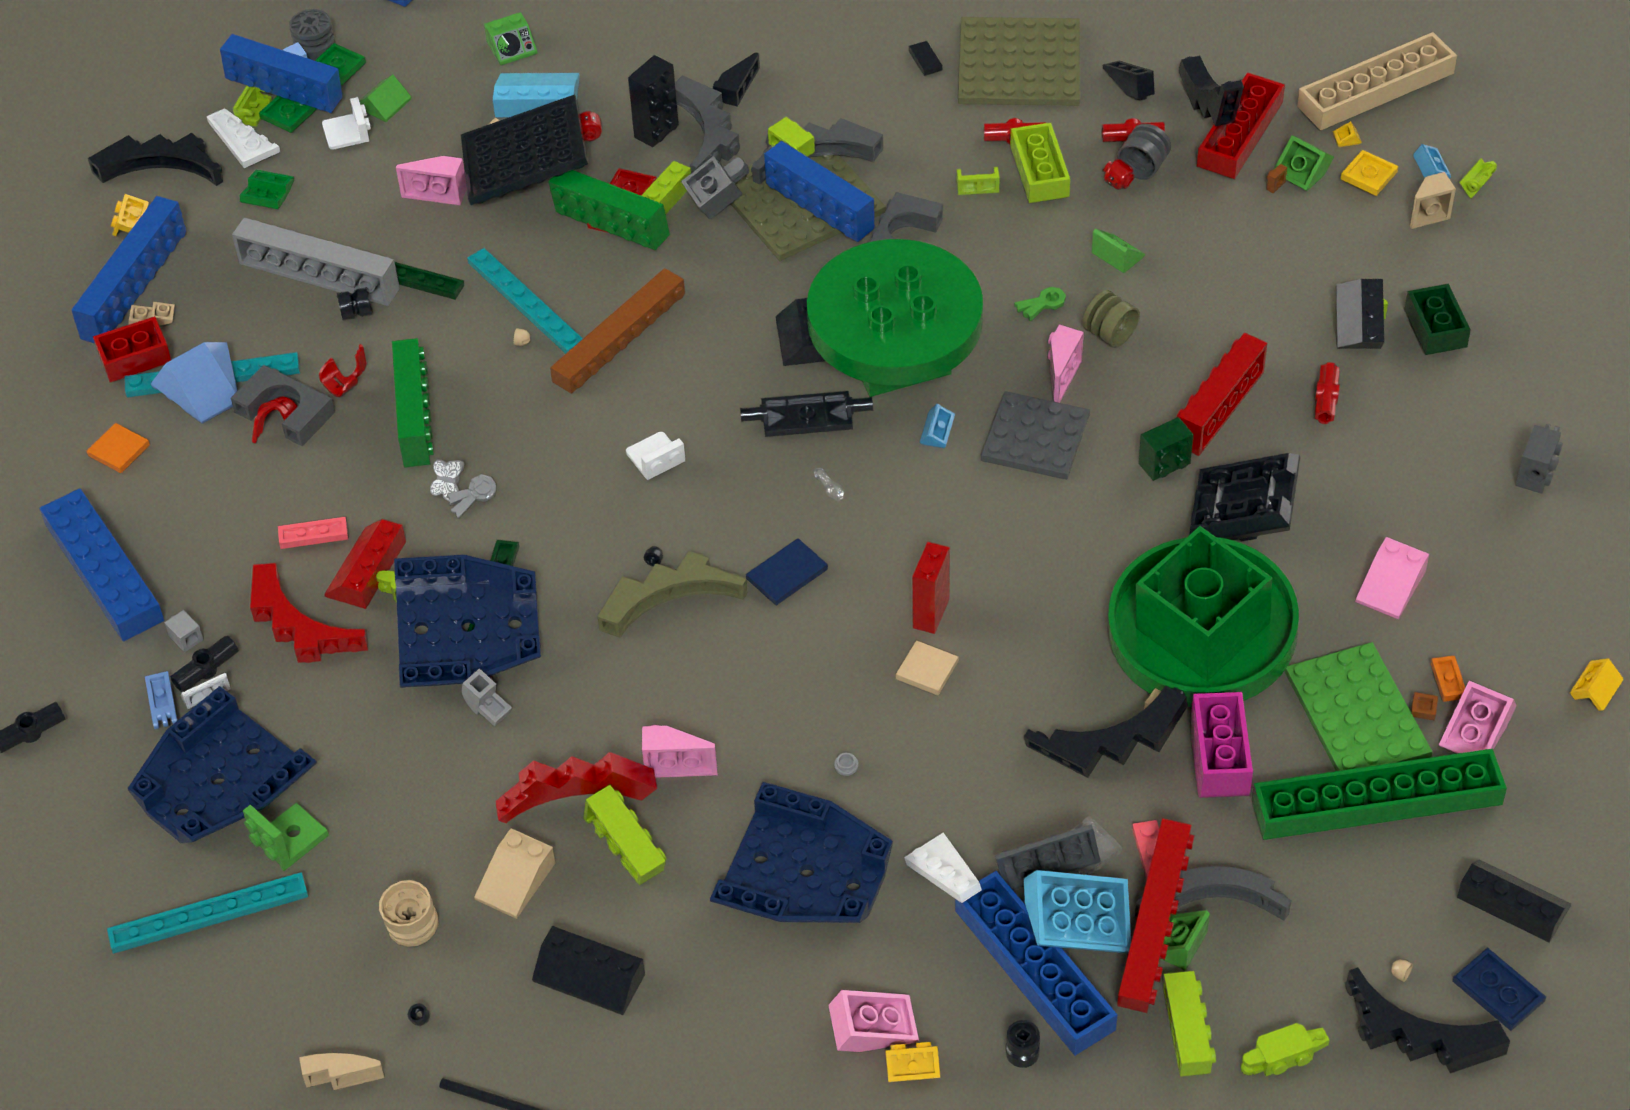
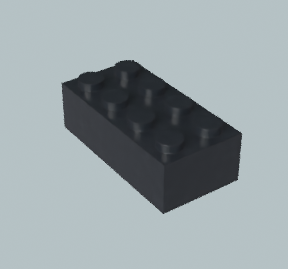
M653 55L628 77L634 138L652 148L679 125L673 64L656 55Z

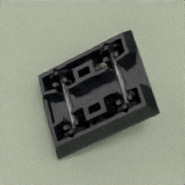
M1285 453L1200 469L1189 535L1201 526L1215 537L1229 540L1239 539L1242 542L1257 539L1260 535L1289 531L1300 455Z

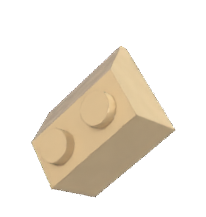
M1445 172L1427 176L1415 195L1410 224L1412 229L1451 218L1456 188Z

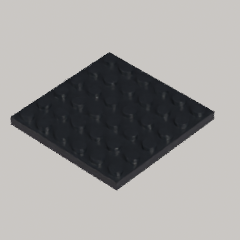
M575 94L461 134L467 196L470 205L480 204L494 197H501L508 192L521 190L525 186L541 183L545 179L561 176L565 172L581 169L588 165L579 107Z

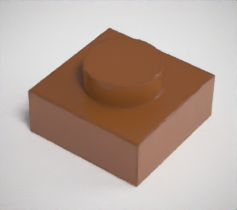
M1280 164L1268 173L1267 190L1271 193L1276 192L1286 182V166Z
M1414 692L1411 710L1413 717L1435 721L1438 696Z

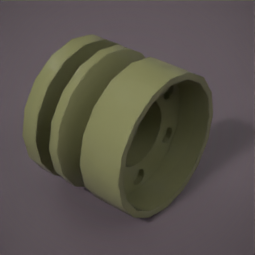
M1104 290L1096 295L1088 305L1083 316L1082 325L1084 329L1096 336H1100L1104 342L1112 347H1119L1130 338L1136 329L1140 319V311L1132 304L1122 301L1121 297L1116 296L1113 292Z

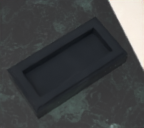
M927 41L909 46V53L924 76L943 70V65Z

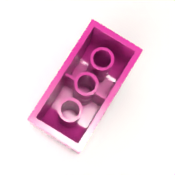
M1242 692L1193 694L1191 742L1199 798L1249 796L1253 768Z

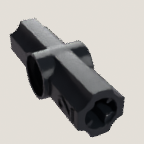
M224 636L208 649L203 648L195 651L192 655V661L171 675L170 679L180 692H185L201 679L212 678L216 674L218 666L239 652L238 647L229 636Z
M54 702L34 713H21L15 719V723L0 730V753L22 742H35L41 737L43 731L66 720L58 703Z

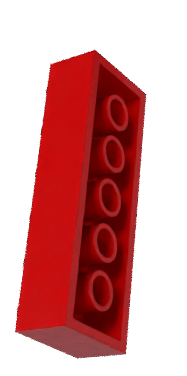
M1247 72L1242 80L1244 88L1235 122L1212 126L1198 148L1197 167L1235 179L1282 105L1285 84Z
M1244 332L1239 340L1236 339L1233 342L1231 350L1222 356L1220 364L1217 367H1213L1209 378L1206 381H1202L1198 392L1195 395H1191L1187 406L1178 412L1177 417L1194 434L1193 454L1201 455L1264 373L1267 342Z

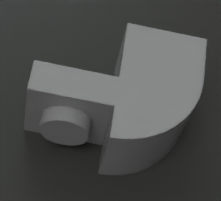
M478 669L463 682L462 695L476 715L481 714L492 725L496 726L511 713L512 707L495 693L496 683L482 670Z

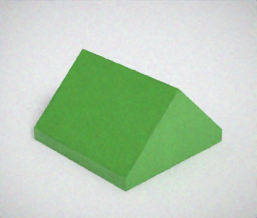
M392 74L380 81L359 102L360 105L364 104L366 113L387 122L412 98Z
M1094 229L1092 254L1122 273L1128 271L1145 256V253L1115 234Z
M1207 910L1171 916L1170 922H1173L1174 925L1171 938H1165L1164 944L1168 945L1166 959L1163 961L1186 971L1208 932L1210 913Z

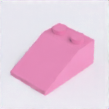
M439 156L396 166L402 198L461 205L467 190L462 158Z
M1059 325L1056 331L1050 334L1048 344L1051 345L1048 359L1050 360L1053 402L1058 403L1061 402L1082 363L1084 335L1082 331Z
M1386 537L1372 562L1355 602L1399 619L1426 572L1429 554Z
M1469 681L1439 746L1456 754L1494 749L1517 705L1514 699Z
M652 725L642 727L643 762L645 766L654 769L655 778L718 775L715 743L669 726Z
M841 990L828 1005L837 1051L864 1052L887 1048L890 1045L911 1044L919 1041L909 995Z

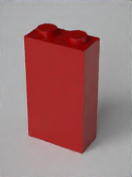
M927 541L912 576L914 629L932 634L936 633L950 599V547Z

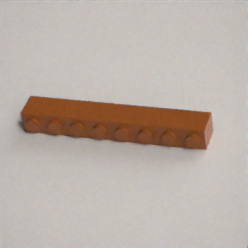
M666 268L660 271L550 367L552 382L571 394L576 389L582 387L585 381L592 375H595L606 363L610 362L618 352L625 349L634 338L640 336L642 331L649 325H652L659 316L667 312L675 302L683 298L685 294L684 279Z

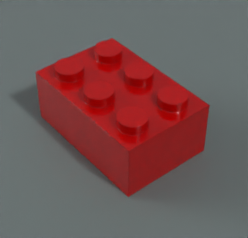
M155 316L93 336L98 355L110 383L123 379L125 376L135 375L165 365L171 361L167 343Z

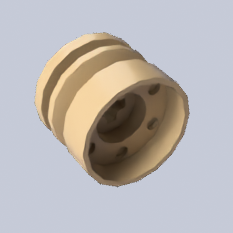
M406 880L391 885L383 892L379 901V911L391 939L397 944L407 947L418 946L427 942L435 934L438 927V914L426 887L419 882Z

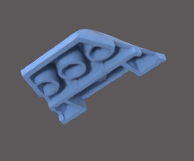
M203 342L172 359L163 366L152 381L151 386L166 395L169 400H173L185 412L202 424L233 407L231 397L238 390L227 342Z

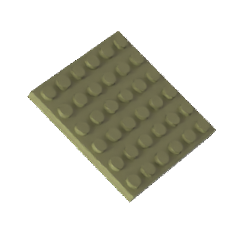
M961 17L958 104L1079 106L1080 18Z
M840 155L809 157L874 198V218L886 212V206ZM752 165L748 166L749 174L736 183L742 195L733 201L731 206L779 262L842 233L838 229L831 227L824 220L814 216L813 213L805 208H801L791 199L784 197L777 190L770 188L766 184V179L761 184L753 182Z

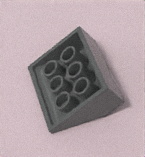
M1092 824L1085 827H1077L1069 832L1052 835L1047 839L1031 842L1023 847L1006 850L1001 854L995 855L1000 875L1012 890L1024 887V878L1036 870L1068 873L1101 862Z

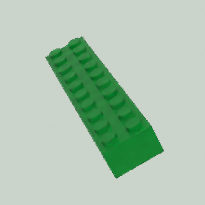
M1493 749L1254 783L1251 800L1263 840L1499 806L1503 805L1507 787Z

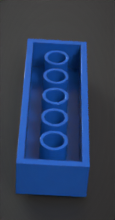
M231 34L220 48L226 79L249 87H257L267 93L275 94L329 113L334 110L343 98L339 70L336 67Z
M780 141L764 154L766 184L770 188L777 190L784 197L791 199L801 208H805L813 213L814 216L824 220L831 227L838 229L856 242H859L875 228L874 198L783 141Z

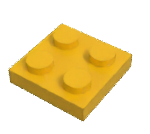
M1362 150L1341 173V180L1377 196L1396 175L1399 166Z

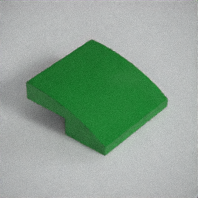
M256 169L248 178V186L240 194V202L279 209L290 192L294 176Z

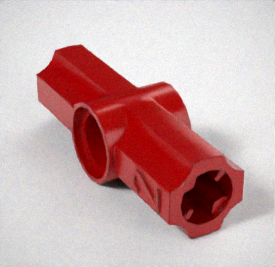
M1011 118L1006 123L984 124V141H1007L1008 144H1011L1012 128L1044 124L1046 122L1023 123L1018 118Z
M1136 118L1128 119L1123 124H1102V141H1126L1134 128L1140 124H1151L1165 132L1164 122L1141 123Z
M1332 362L1321 365L1319 382H1317L1315 419L1322 424L1334 421L1335 407L1338 403L1340 367H1337Z

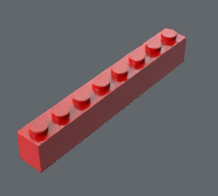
M1162 818L1118 994L1117 1006L1148 1013L1149 1004H1155L1158 990L1153 988L1155 982H1160L1163 967H1159L1160 959H1166L1168 945L1164 944L1166 937L1171 938L1174 925L1173 922H1170L1171 914L1176 915L1179 900H1175L1176 893L1182 892L1184 878H1180L1182 871H1187L1190 858L1185 855L1187 849L1192 850L1195 835L1190 834L1192 826L1190 824Z

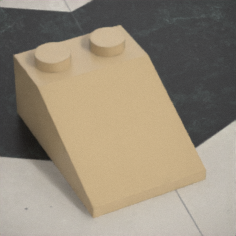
M510 828L494 853L474 896L475 900L517 919L555 865L553 847Z

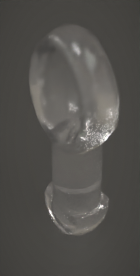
M817 468L814 475L817 480L819 479L824 484L828 497L841 501L844 497L842 486L832 481L824 469Z

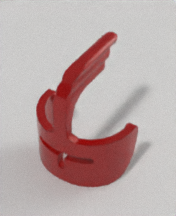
M362 344L359 345V349L355 354L356 368L348 377H344L341 374L333 358H330L322 366L319 372V379L323 386L334 396L341 397L358 384V377L364 372L367 365Z
M280 396L263 403L259 407L254 420L252 442L256 443L257 438L262 434L264 420L269 412L278 410L285 421L298 407L295 402L287 397Z

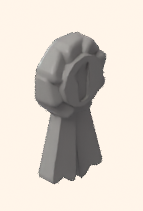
M480 474L471 479L469 489L448 493L449 505L452 506L458 503L451 509V513L456 514V517L460 518L475 501L486 502L492 499L496 492V484L492 477Z

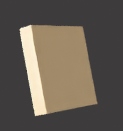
M916 640L897 671L896 679L939 695L959 662V657Z

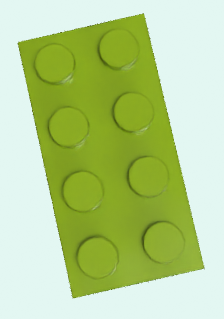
M1044 123L1012 128L1010 147L1028 202L1033 203L1070 197V176L1052 124Z

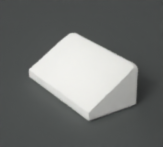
M226 673L182 692L181 698L187 709L196 706L219 686L226 691L230 690Z

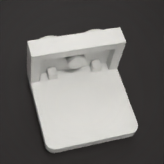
M358 97L350 99L353 114L327 119L322 122L329 149H339L369 142L367 130H370L371 127L369 119L364 118L367 116L364 104L360 105Z
M658 432L626 449L627 456L647 480L685 462L684 443L680 439L671 442L664 432Z

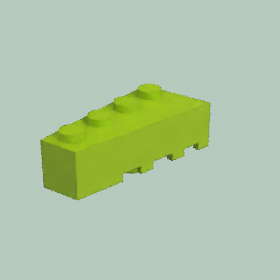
M611 785L585 800L583 819L588 824L593 822L596 828L595 833L600 839L605 836L609 850L616 856L621 855V864L639 885L664 871L666 863L664 852L659 847L656 848L651 842L652 837L647 829H642L638 824L635 812L632 809H627L624 804V798L618 790L614 791Z

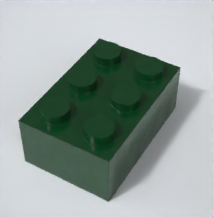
M1449 284L1407 291L1404 309L1425 355L1468 347L1471 329Z

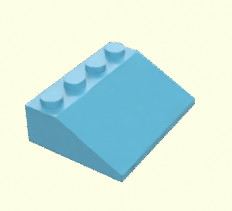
M500 73L493 93L495 117H511L574 94L577 99L580 74Z
M1036 870L1024 878L1025 905L1038 946L1129 954L1131 929L1128 879Z

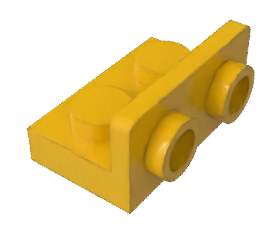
M124 194L122 201L118 200L114 212L118 213V215L113 216L110 227L114 228L112 235L116 236L119 230L129 233L147 209L149 202Z
M931 1042L916 1043V1048L906 1049V1044L890 1045V1050L885 1051L888 1082L940 1078L938 1046L932 1047Z

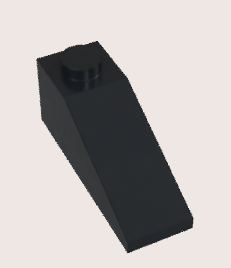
M753 53L721 74L718 81L714 82L713 89L722 93V102L724 104L738 107L760 69L759 53Z
M1123 61L1103 64V69L1126 95L1135 97V100H1145L1147 96L1155 94L1153 70Z

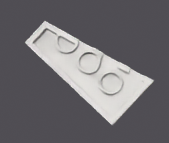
M225 108L207 116L208 123L243 168L280 152L277 144L270 143L267 137L257 134L254 128L244 125L241 119Z
M944 833L923 846L916 848L912 853L904 857L907 866L961 903L982 890L979 881Z

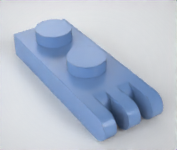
M168 671L145 676L154 729H159L158 721L162 720L164 727L169 726V718H171L174 724L178 720Z

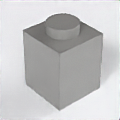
M184 610L164 622L168 636L184 653L203 641L199 625Z

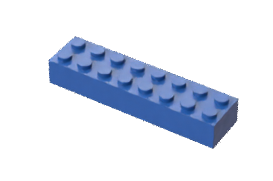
M156 196L71 311L80 339L95 343L93 336L114 330L122 322L128 310L131 309V305H134L139 295L144 292L145 287L154 278L158 269L164 265L166 258L174 251L180 239L185 236L186 227L179 202Z
M80 488L39 508L46 527L123 642L164 621L159 603Z
M997 871L979 881L982 889L980 892L963 903L955 899L956 913L1074 1056L1116 1031L1118 1014L1064 950L1060 947L1037 945L1026 905Z

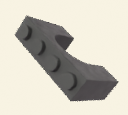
M896 192L893 199L888 201L885 214H881L878 227L873 229L870 242L895 239L891 234L903 227H915L936 233L943 220V204Z
M265 365L231 397L234 413L250 421L257 416L258 409L263 403L277 397L284 396L298 402V407L282 423L285 438L300 446H303L335 413L333 400L329 395L322 394L311 386L304 385L293 377H288L278 370L271 369Z

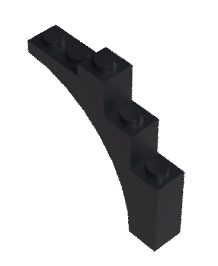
M193 133L174 143L159 134L143 144L138 140L135 141L128 135L88 158L92 173L102 183L126 173L152 168L180 169L204 177L216 186L223 183L221 176L222 168L217 162L214 163L205 152L206 144L203 139L197 138Z
M1358 967L1349 970L1345 987L1347 993L1353 996L1356 1001L1357 1011L1362 1017L1358 1032L1362 1041L1367 1042L1370 1050L1398 1041L1401 1052L1406 1053L1410 1062L1438 1052L1441 1064L1446 1065L1450 1073L1507 1054L1510 1040L1499 1020L1479 1025L1458 1026L1418 1018L1399 1009L1382 997L1369 984Z

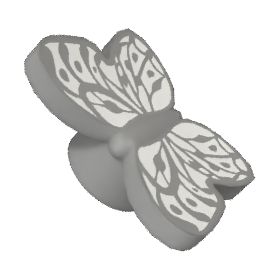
M438 459L434 462L433 469L437 479L432 482L430 487L432 495L443 494V498L450 501L447 498V494L459 491L457 484L460 480L459 475L464 468L463 461L453 460L446 463Z

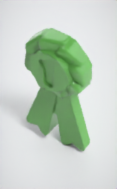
M1048 287L1041 291L1039 297L1015 302L1014 306L1017 308V312L1024 311L1023 317L1032 321L1044 309L1056 310L1064 306L1066 294L1060 288Z

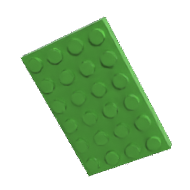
M1373 642L1289 665L1285 669V674L1336 771L1424 759L1432 756V750Z

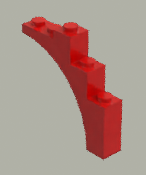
M276 563L253 565L250 603L254 622L272 621V630L276 642L294 641V650L298 663L321 661V654L368 651L365 629L332 627L312 620L299 612L282 592Z
M611 752L596 764H591L571 756L557 769L537 761H532L518 773L519 782L496 800L498 821L507 823L517 815L543 803L570 796L595 794L611 785L614 791L618 790L622 796L642 801L657 789L654 769Z

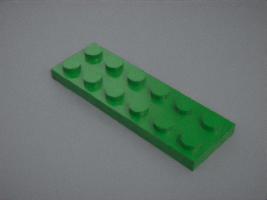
M335 43L315 60L338 68L341 86L366 63L365 56ZM277 95L259 112L260 119L292 133L317 108Z

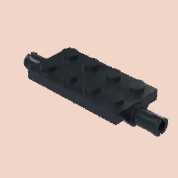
M849 391L761 398L762 404L760 407L740 408L741 422L761 420L764 423L765 437L852 430V414L860 411H873L872 397L852 399V397H849Z

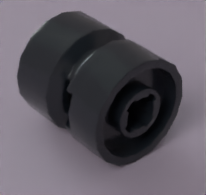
M366 287L356 289L352 294L349 291L337 293L342 320L353 319L356 314L360 317L372 315Z
M1027 1020L1014 1022L1007 1030L1006 1057L1012 1065L1019 1068H1027L1036 1063L1039 1058L1040 1031L1034 1023Z

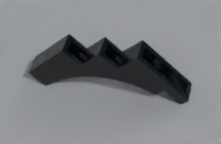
M1189 56L1181 59L1179 74L1193 110L1201 109L1203 117H1211L1215 126L1234 123L1244 88L1242 80L1228 81L1219 86L1210 76L1201 56Z
M1165 686L1156 699L1143 711L1118 725L1084 732L1055 729L1050 739L1040 731L1035 733L1028 729L1024 735L1025 744L1032 750L1089 778L1102 755L1124 765L1138 742L1160 752L1188 707L1187 696L1178 688L1171 689Z

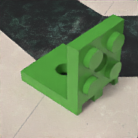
M297 803L271 823L251 805L243 810L246 820L244 824L250 832V835H248L250 841L256 847L260 846L271 861L275 860L280 864V868L283 871L329 836L328 830ZM291 831H300L296 837L288 836Z

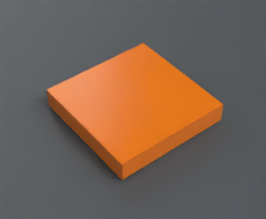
M115 423L86 452L89 457L122 473L150 446L148 439Z

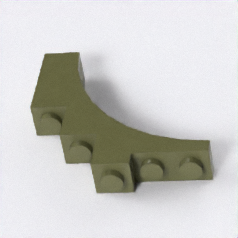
M688 551L677 570L655 564L644 583L622 576L597 616L599 631L620 638L629 625L648 610L669 600L684 596L717 594L744 600L748 593L747 579L737 574L722 571L717 567H711L708 557Z

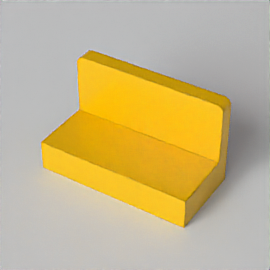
M1609 658L1593 660L1589 662L1570 691V694L1574 700L1590 698L1596 708L1602 711L1606 708L1622 683L1623 677Z

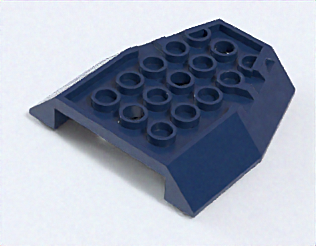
M468 555L394 559L400 688L463 684L478 669L482 670L489 677L541 657L535 571ZM512 620L521 622V626L517 629L509 627L508 624ZM465 623H472L475 628L470 632H466L462 629V626ZM418 626H425L428 628V631L420 635L415 632V629Z
M219 686L165 731L129 785L128 791L148 817L180 843H192L245 818L243 810L249 805L257 811L264 809L311 769L317 761L301 748L296 752L289 749L239 710L236 698ZM252 749L260 750L257 754H248ZM216 779H224V782L219 785L212 784ZM181 809L188 810L185 815H176Z
M762 782L754 800L755 813L725 879H718L710 897V902L778 922H862L869 916L884 881L893 841L832 801ZM760 856L767 858V861L764 863H757L754 860ZM804 870H811L813 875L804 877L800 873ZM855 883L858 884L860 888L855 891L849 890L847 886L849 884Z

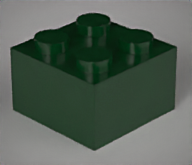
M1179 417L1142 433L1140 436L1138 464L1152 481L1166 477L1169 473L1178 469L1185 468L1191 464L1194 434Z

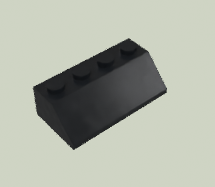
M1480 859L1469 867L1460 883L1457 896L1458 899L1548 943L1552 940L1571 907V903Z
M552 926L540 947L532 981L624 1015L645 976L642 958Z

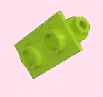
M1480 158L1459 182L1470 199L1493 175L1492 173L1496 171L1497 164L1494 161L1484 162Z

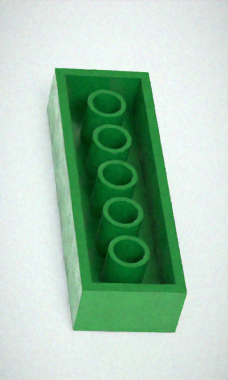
M574 170L565 172L561 176H554L548 181L555 211L560 215H565L585 224L589 223L594 228L604 230L653 250H656L670 235L662 203Z
M418 338L392 341L397 430L404 468L431 465L430 455H434L433 443L429 442L433 439L431 425L428 426L431 422L430 409H427L430 406L429 393H425L429 390L428 377H424V375L428 374L427 362L422 361L425 359L424 346H419Z

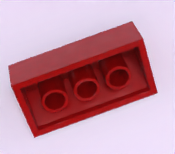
M381 519L365 527L326 590L325 597L366 609L378 590L377 572L382 570L389 571L394 563V559L397 558L406 543L403 525Z

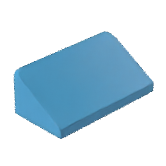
M1421 144L1413 154V157L1424 178L1445 172L1450 179L1451 174L1438 149Z
M939 404L931 408L927 415L920 443L945 448L955 413Z

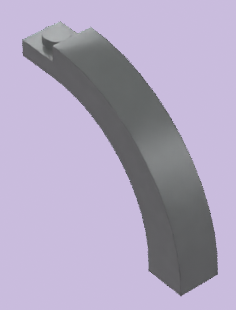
M1226 866L1198 867L1181 872L1180 878H1184L1182 892L1176 893L1175 900H1179L1178 907L1199 899L1225 897L1254 904L1283 921L1289 915L1292 900L1288 899L1283 893L1274 891L1275 881L1263 875ZM1143 895L1136 902L1135 916L1137 918Z

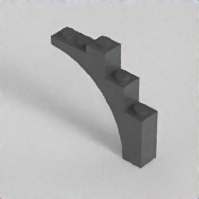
M682 75L675 82L677 105L684 108L696 119L704 133L702 147L690 164L692 173L713 156L719 162L721 158L729 161L733 155L739 152V134L730 131L732 127L730 113L722 110V93Z
M842 118L835 125L833 124L830 130L810 122L803 128L805 131L810 132L815 139V152L808 156V158L823 155H845L873 162L883 151V134ZM768 136L766 138L767 148L762 156L753 163L751 168L753 182L761 184L766 179L764 154L772 148L768 142Z

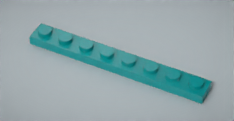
M485 248L467 257L468 264L565 354L583 339Z
M297 352L231 361L236 382L248 381L263 365L271 369L274 368L284 375L300 374ZM160 371L125 376V393L127 398L162 393L151 386L152 381Z
M302 872L130 921L107 928L111 950L114 954L304 899L308 897Z

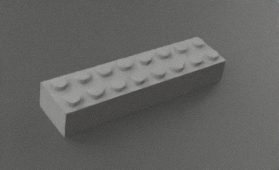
M243 218L232 234L238 261L241 265L340 293L349 291L352 294L354 290L366 287L369 301L389 306L400 289L394 259L376 255L368 251H362L248 218Z

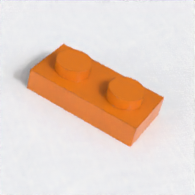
M1455 655L1432 658L1431 667L1442 701L1460 700L1466 687Z

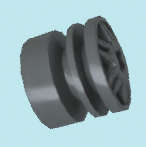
M308 9L298 12L289 22L293 44L298 42L306 52L308 59L315 61L335 43L330 17L322 10Z
M1140 124L1134 128L1119 150L1117 159L1123 160L1133 168L1135 178H1152L1171 151L1170 139L1157 126Z

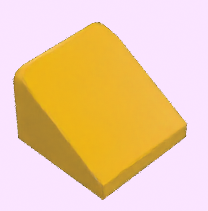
M1351 121L1333 131L1339 147L1362 143L1358 131Z

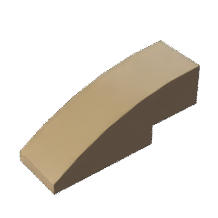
M326 1053L299 1057L306 1088L331 1082L333 1090L384 1078L381 1062L365 1056Z

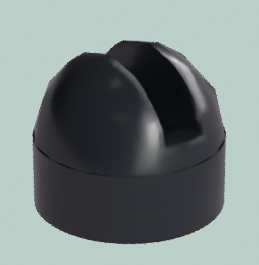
M657 546L648 548L643 557L644 561L650 566L660 565L663 559L662 550Z
M414 1004L408 1010V1019L414 1025L422 1026L429 1021V1010L423 1004ZM419 1011H421L422 1018H419L417 1015Z

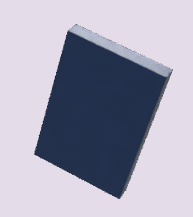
M797 538L748 572L746 579L774 605H778L828 570V564Z
M1486 948L1457 973L1452 981L1510 1031L1546 1000V996L1489 948Z

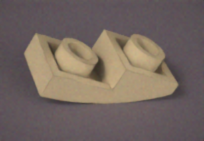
M153 302L152 307L131 305L129 324L154 316L159 326L170 324L173 321L175 304Z

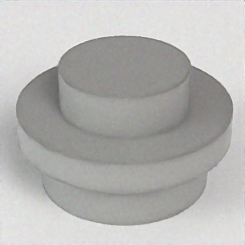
M842 753L834 762L835 770L843 776L852 775L858 770V760L851 753Z

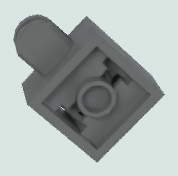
M713 156L681 182L703 213L709 219H712L742 195L736 183L749 174V167L738 157L723 167Z
M1546 424L1545 428L1534 425L1522 456L1516 486L1541 494L1545 485L1550 486L1553 473L1550 472L1556 470L1559 462V457H1556V455H1560L1563 443L1559 442L1561 432H1559L1560 427L1555 426L1554 430H1551L1550 424Z

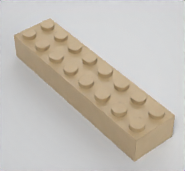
M1432 32L1299 88L1297 107L1321 131L1454 74L1457 55Z

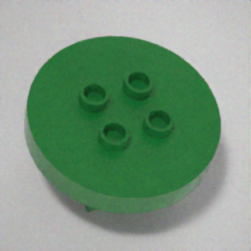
M885 239L867 242L835 256L815 276L807 297L809 335L814 347L825 361L838 371L861 380L869 397L951 375L952 369L970 355L980 338L983 325L982 290L971 269L958 257L940 247L907 239Z
M1199 526L1186 538L1172 540L1151 548L1136 558L1124 570L1117 580L1110 597L1108 614L1109 639L1113 654L1122 670L1135 684L1149 694L1155 688L1160 691L1165 686L1171 689L1178 688L1187 696L1188 707H1192L1193 694L1242 692L1243 701L1271 686L1289 665L1297 644L1299 625L1298 602L1294 589L1286 575L1267 556L1245 544L1215 537Z

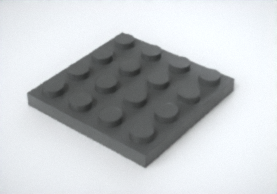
M1005 391L983 448L981 461L1067 480L1090 416V409Z

